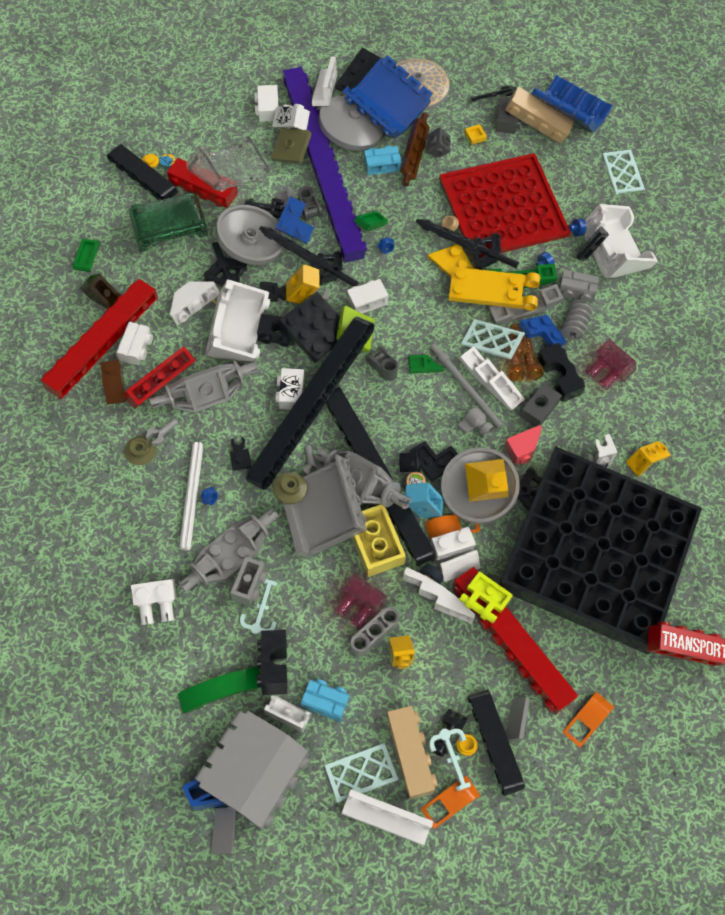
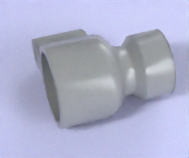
M478 407L472 409L457 425L464 434L478 429L482 437L487 436L494 429L490 422H486V415Z

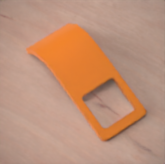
M456 515L440 516L425 522L430 542L431 538L462 529L459 518ZM475 524L476 529L471 530V533L480 531L479 524Z
M596 691L564 729L563 734L578 747H582L613 710L614 706ZM577 719L590 728V732L582 742H579L568 732Z
M467 776L463 778L465 783L470 782V787L457 791L456 787L460 786L459 781H457L421 808L425 817L432 821L433 819L426 809L440 799L448 810L449 814L438 823L433 822L432 827L434 829L481 796Z

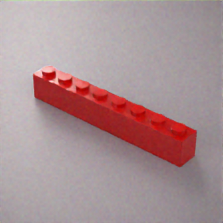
M141 279L132 283L129 289L118 297L116 303L108 308L99 320L94 322L87 333H84L80 340L71 346L62 358L57 360L55 366L43 375L41 382L44 388L59 399H62L121 338L128 322L135 323L158 299L156 289Z
M472 567L455 579L453 590L457 597L460 598L463 593L468 597L472 596L473 593L467 590V588L478 574L475 567ZM478 598L476 601L484 608H486L488 605L480 598ZM507 607L501 613L496 609L492 610L491 613L497 616L493 624L487 619L483 620L480 618V614L470 609L479 618L478 622L484 630L488 629L492 634L493 642L497 646L501 645L505 650L504 655L508 661L514 662L517 665L519 675L523 679L527 678L529 680L532 691L536 695L540 694L544 699V706L549 712H554L557 715L577 699L578 694Z

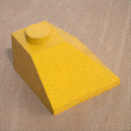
M504 459L465 464L469 502L509 497Z

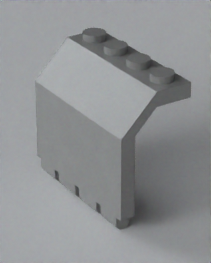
M238 711L230 723L236 728L235 731L229 727L226 729L218 742L224 748L220 749L215 746L206 760L211 765V768L209 769L203 765L194 779L200 782L199 788L243 815L256 828L263 831L265 827L269 828L273 823L275 810L277 808L281 809L287 799L285 794L288 789L292 790L297 784L299 778L296 776L300 770L304 771L310 762L308 758L309 753L288 734L250 711H247L246 714Z

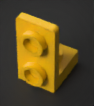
M657 441L640 447L626 463L637 476H640L653 463L666 459L671 454L664 444Z

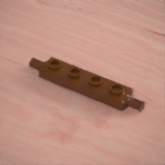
M423 112L421 118H417L413 122L400 167V172L404 175L402 185L406 187L409 186L410 180L416 179L427 134L430 129L427 124L429 115L426 112Z

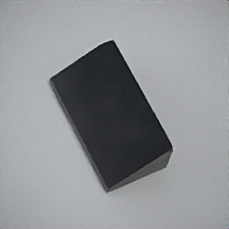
M600 226L579 249L576 258L578 260H587L609 236L608 232Z

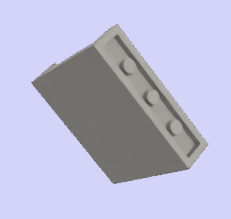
M335 455V462L303 477L307 483L308 491L301 502L296 504L283 503L296 553L305 558L311 557L367 530L365 525L366 518L360 508L361 500L355 490L356 483L353 477H351L350 463L339 455Z

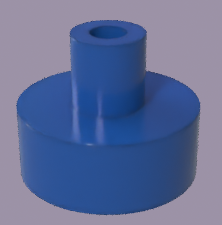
M582 218L574 219L572 224L568 226L574 236H583L586 233V222Z
M545 251L538 256L536 267L537 265L554 264L555 261L551 254Z

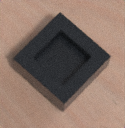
M420 452L399 453L400 472H420Z

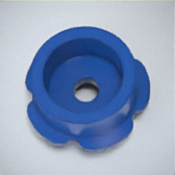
M382 238L378 243L379 250L384 254L394 250L395 246L392 238Z
M209 487L202 491L201 499L203 504L212 506L217 501L219 494L215 491L214 487Z

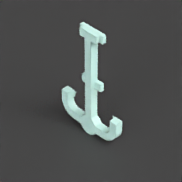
M268 579L265 581L267 587L262 603L257 604V608H260L256 623L253 625L246 624L244 622L246 615H241L240 623L242 627L250 629L253 634H259L264 630H274L277 622H272L269 629H264L260 626L264 609H269V606H266L271 585H277L275 581Z
M442 729L438 735L433 736L429 740L430 751L434 752L437 750L434 746L435 740H443L450 756L447 762H452L460 783L456 790L468 788L471 786L470 782L465 783L457 762L460 757L459 755L455 756L449 740L452 734H458L460 736L459 742L465 741V734L460 729Z

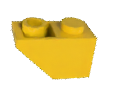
M410 635L389 638L388 645L392 667L397 666V669L409 668V665L413 664L415 655Z

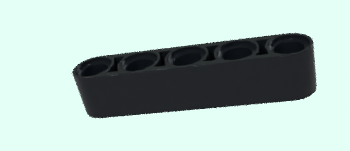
M119 144L107 154L110 162L116 164V167L122 172L125 171L132 180L139 182V185L145 190L148 189L155 198L162 200L163 204L177 194V189L170 181L122 144Z
M487 689L469 695L468 702L472 704L473 716L476 723H479V732L483 743L486 742L488 748L486 751L490 762L494 764L496 769L494 773L498 784H501L503 791H501L503 796L524 790L525 784L490 691Z

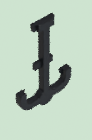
M512 85L502 86V90L471 96V100L475 102L479 99L496 97V95L505 93L506 97L511 96L517 87Z

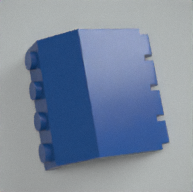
M387 55L384 60L382 58L378 60L358 86L352 90L347 86L343 93L345 95L344 99L350 105L354 103L358 107L357 110L363 116L367 114L370 117L369 120L375 126H381L383 128L382 132L385 135L396 138L408 130L414 120L430 104V97L433 93L425 86L419 90L422 84L412 75L406 79L409 73L400 65L394 69L397 63Z
M558 75L555 76L545 93L536 88L531 93L536 98L574 120L576 124L593 133L605 121L613 108V105L608 104Z

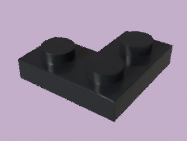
M426 441L409 450V453L420 452V468L431 482L441 477L448 463L458 455L452 445L436 455Z

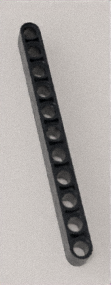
M358 316L352 319L248 471L246 476L247 482L262 490H266L373 334L374 323Z
M339 386L336 387L326 403L330 414L337 420L338 428L340 431H343L349 447H352L354 453L381 467L393 480L344 392ZM395 503L385 507L392 524L396 525L398 529L397 532L400 538L407 544L408 547L406 548L409 554L416 560V566L419 567L435 559V552L409 507L403 509Z

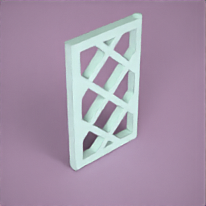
M631 150L602 153L616 195L645 190ZM629 154L630 161L621 158V156ZM607 156H613L616 159L611 164L608 162ZM618 160L627 164L624 169L615 166ZM629 165L633 167L634 175L626 172ZM612 168L621 172L617 178L613 176ZM623 174L631 177L628 184L620 180ZM635 179L640 187H633L630 184ZM619 182L625 185V188L618 190L616 183Z
M474 319L461 345L468 348L474 346L479 351L511 360L525 333ZM477 324L486 327L484 329L475 331V327ZM496 329L503 333L493 336L490 330ZM488 332L490 338L480 341L478 335ZM515 334L518 335L517 339L510 341L508 335ZM505 336L507 343L498 346L495 340ZM475 337L478 343L472 344L467 341L469 338ZM493 342L495 348L490 349L482 345ZM509 346L511 348L509 354L500 351Z
M385 743L324 765L337 803L346 800L348 794L340 797L338 788L341 783L363 794L399 780ZM382 749L384 753L383 761L379 762L371 758L372 752ZM359 757L365 758L361 770L350 766L351 760ZM368 760L380 765L375 777L364 772ZM337 765L344 766L340 778L333 776L330 768ZM383 767L390 770L392 774L391 778L384 781L378 779ZM347 768L359 773L354 785L342 780ZM362 775L374 780L372 785L362 789L357 787Z

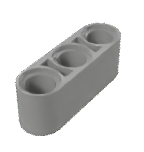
M386 607L358 631L351 639V652L355 656H364L393 631L399 622L398 610L394 607ZM391 615L395 620L388 622L385 620V617ZM375 628L380 631V634L372 635L369 631ZM363 642L365 647L357 649L354 644Z

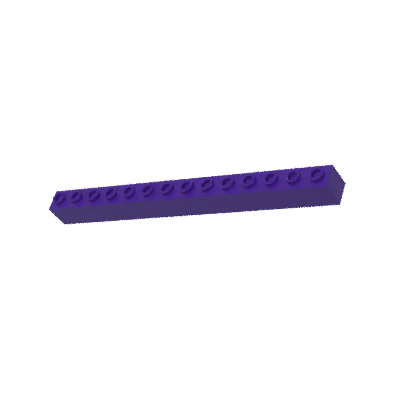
M302 67L283 70V81L291 105L300 104L304 106V109L310 111L306 130H309L312 135L306 150L338 246L340 247L343 261L347 263L365 259L367 246L365 241L362 242L361 228H357V223L354 222L356 214L352 213V202L347 199L348 191L346 187H343L342 174L338 173L339 166L337 160L334 161L333 148L329 147L330 140L319 126L318 116L320 110L316 109L317 106L312 105L313 92L311 85H308L307 73L303 72Z

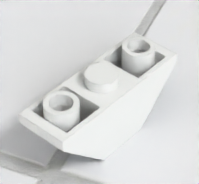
M188 282L174 292L170 315L175 324L179 325L185 322L190 316L214 300L219 295L216 284L214 282Z

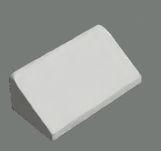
M474 550L441 563L439 571L444 577V582L460 577L472 567H475L476 570L480 569L478 551Z

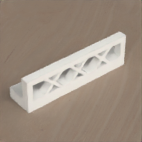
M336 57L330 58L328 69L320 70L312 98L313 106L330 105L337 78Z
M351 789L341 813L423 846L434 822Z

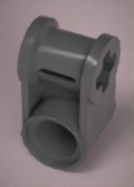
M309 186L300 187L298 190V200L306 203L302 212L305 221L315 216L321 217L322 209L312 188Z
M379 346L377 351L365 356L367 363L383 379L392 381L397 377L398 363L384 347Z

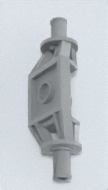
M234 360L231 364L218 365L183 377L169 386L166 384L164 385L165 393L149 398L151 407L154 410L169 404L173 410L180 409L195 413L229 401L239 387L244 385L243 379L245 376L259 372L257 363L253 361L239 366ZM237 376L238 379L228 386L227 381ZM183 396L186 398V401H174V398Z
M322 448L316 451L320 456L315 454L314 458L323 462L324 467L336 461L335 455H339L349 461L351 477L355 480L356 494L359 496L361 503L381 504L384 507H389L395 503L403 509L409 507V504L405 502L411 503V498L401 494L400 484L393 481L378 465L352 451L334 450L328 453Z
M270 508L259 518L251 514L248 519L231 526L200 552L194 563L191 562L189 564L192 573L178 583L181 589H184L183 591L187 593L199 582L208 586L211 583L228 581L240 571L245 557L254 559L259 555L265 537L269 535L266 527L279 518L276 511ZM257 532H259L260 534L258 535L256 540L253 541L252 538L256 535ZM213 569L217 572L205 577V574L212 571Z

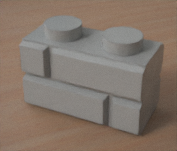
M564 269L559 289L564 298H576L583 302H593L597 292L599 277Z

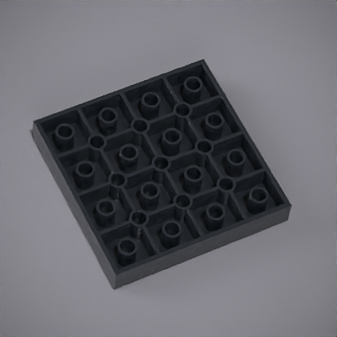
M555 446L548 459L498 585L516 598L648 655L651 653L647 651L649 626L665 621L702 508Z

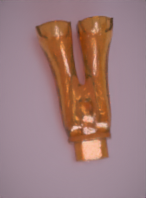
M512 324L510 326L513 330L523 332L518 326L519 324ZM509 334L510 341L518 337V335ZM526 335L523 336L510 360L508 376L513 382L523 381L525 371L527 381L538 380L544 374L543 366L535 357L531 339H528ZM521 355H523L525 370L522 364Z

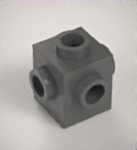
M439 127L427 134L426 148L430 154L440 158L450 152L451 136Z

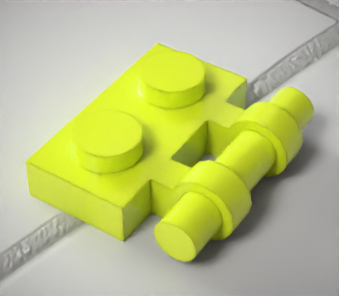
M479 571L467 588V590L473 593L472 596L468 597L463 593L459 600L465 604L466 608L469 610L473 609L480 614V618L483 620L487 619L493 624L497 616L491 613L492 610L496 609L501 613L513 597V594ZM478 598L488 604L486 608L476 602Z

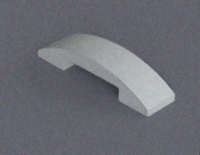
M555 284L541 289L540 294L534 295L538 298L537 309L534 311L500 306L489 307L495 323L502 324L531 317L559 304L564 298L558 285Z

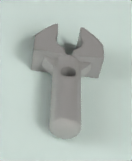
M172 419L160 429L149 428L146 434V441L153 436H158L157 439L151 442V446H161L165 443L164 435L178 425V421Z
M311 445L304 447L308 463L306 467H303L305 476L311 474L312 467L315 470L323 468L322 463L317 464L315 462Z

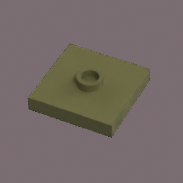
M281 128L271 159L277 162L302 164L312 133L309 130Z

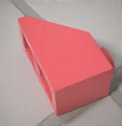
M541 425L506 439L504 447L514 465L519 463L524 465L531 461L542 430Z

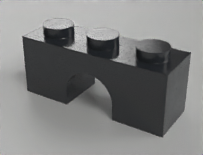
M559 343L539 350L537 360L544 372L555 370L563 375L562 378L556 380L554 386L555 391L562 395V403L582 395L585 389V382L578 376L575 365L567 357L566 350Z
M286 630L261 631V639H257V651L261 652V656H257V669H261V674H257V687H261L262 695L288 694L287 664L278 665L273 663L278 659H287Z

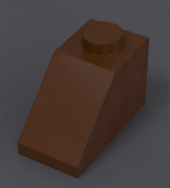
M120 361L100 362L107 405L126 402V398L123 396L125 389Z

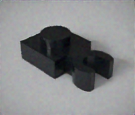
M260 282L259 289L269 292L268 299H270V302H277L278 298L286 300V294L284 293L286 292V286L279 288L278 283Z
M244 437L241 438L242 443L240 445H236L234 439H231V447L235 450L230 451L233 471L251 468L249 449H244L246 445Z

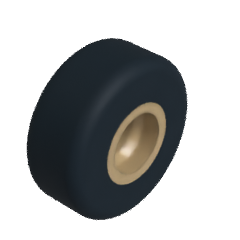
M425 564L420 570L421 574L438 584L444 579L442 573L431 564Z

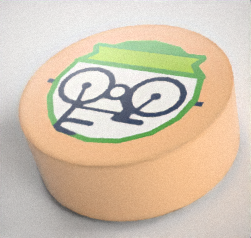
M419 472L410 473L406 479V485L426 482L424 475Z

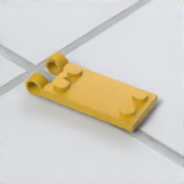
M453 267L449 301L534 311L537 309L538 298L532 295L523 298L522 291L523 286L529 288L538 287L540 285V275L533 272L524 275Z

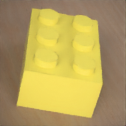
M378 505L362 511L366 518L365 525L367 530L351 538L367 577L404 565L406 555L386 508L383 505Z

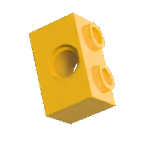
M303 264L286 282V301L301 304L319 289V269Z

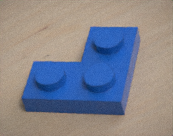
M290 196L275 229L307 244L315 227L299 220L306 203Z
M548 315L521 320L518 325L528 339L541 336L548 346L556 343L563 346L567 342Z

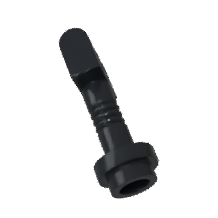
M254 198L246 199L245 205L270 211V214L275 218H280L283 211L282 205H284L285 201L272 198L271 204L254 202Z
M448 709L442 721L447 725L446 729L462 730L467 718L463 717L461 723H458L457 720L460 714L456 713L454 718L451 719L449 717L452 715L453 710ZM440 739V741L434 742L435 749H437L433 752L434 754L443 757L448 753L443 740Z

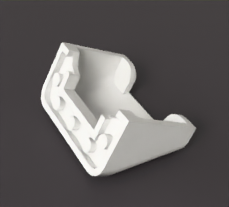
M599 204L585 219L587 229L583 236L586 242L600 226L609 234L593 253L597 265L605 278H616L650 269L658 262L653 252L645 251L641 254L628 230L634 221V215L629 206Z
M226 280L218 295L205 356L248 362L258 359L260 349L258 344H256L257 330L261 314L265 309L268 310L270 305L268 291L232 280Z

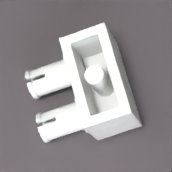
M174 579L131 585L133 605L139 607L141 625H146L147 621L148 624L154 623L151 605L155 602L160 604L161 622H167V613L168 621L175 620L172 602L177 599Z

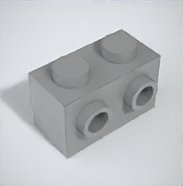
M245 557L230 592L232 601L249 607L252 606L253 601L257 602L260 595V590L258 589L261 583H265L268 574L265 569V563Z

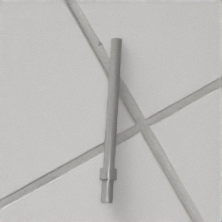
M433 344L430 349L438 357L437 360L440 364L449 370L497 429L501 428L504 424L452 364L451 358L446 353H443L436 344Z

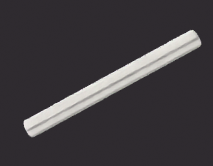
M194 442L192 444L179 545L180 550L185 551L191 549L203 444L201 442Z

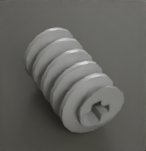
M581 300L572 301L565 323L561 329V334L564 338L574 340L584 336L588 320H590V315L593 311L589 305Z

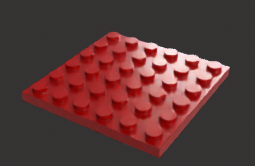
M535 153L439 175V180L453 215L459 221V230L462 235L475 240L478 237L485 239V237H491L492 234L498 233L500 235L501 253L570 237V229ZM486 244L485 246L491 249L492 244ZM480 254L479 258H482L485 254Z

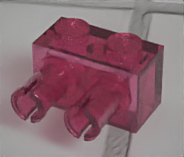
M608 339L596 351L597 361L586 372L589 375L591 374V377L594 379L604 368H607L610 373L599 383L602 387L605 386V390H609L618 379L624 383L636 371L637 362L613 341Z
M353 574L342 589V597L344 598L334 609V612L337 615L340 613V617L345 618L353 604L356 605L360 610L350 622L354 627L357 624L356 628L361 630L370 616L375 617L381 612L387 603L388 596L356 574Z

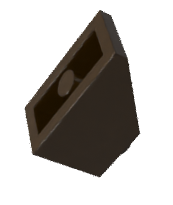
M101 274L90 275L80 287L92 301L107 309L112 307L118 297L121 296Z

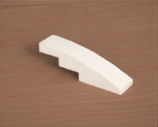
M474 346L458 358L469 372L510 411L525 400L504 372H499L488 358L485 360Z
M406 567L403 580L419 586L418 595L436 601L434 609L468 623H473L475 614L466 608L459 598L427 576Z

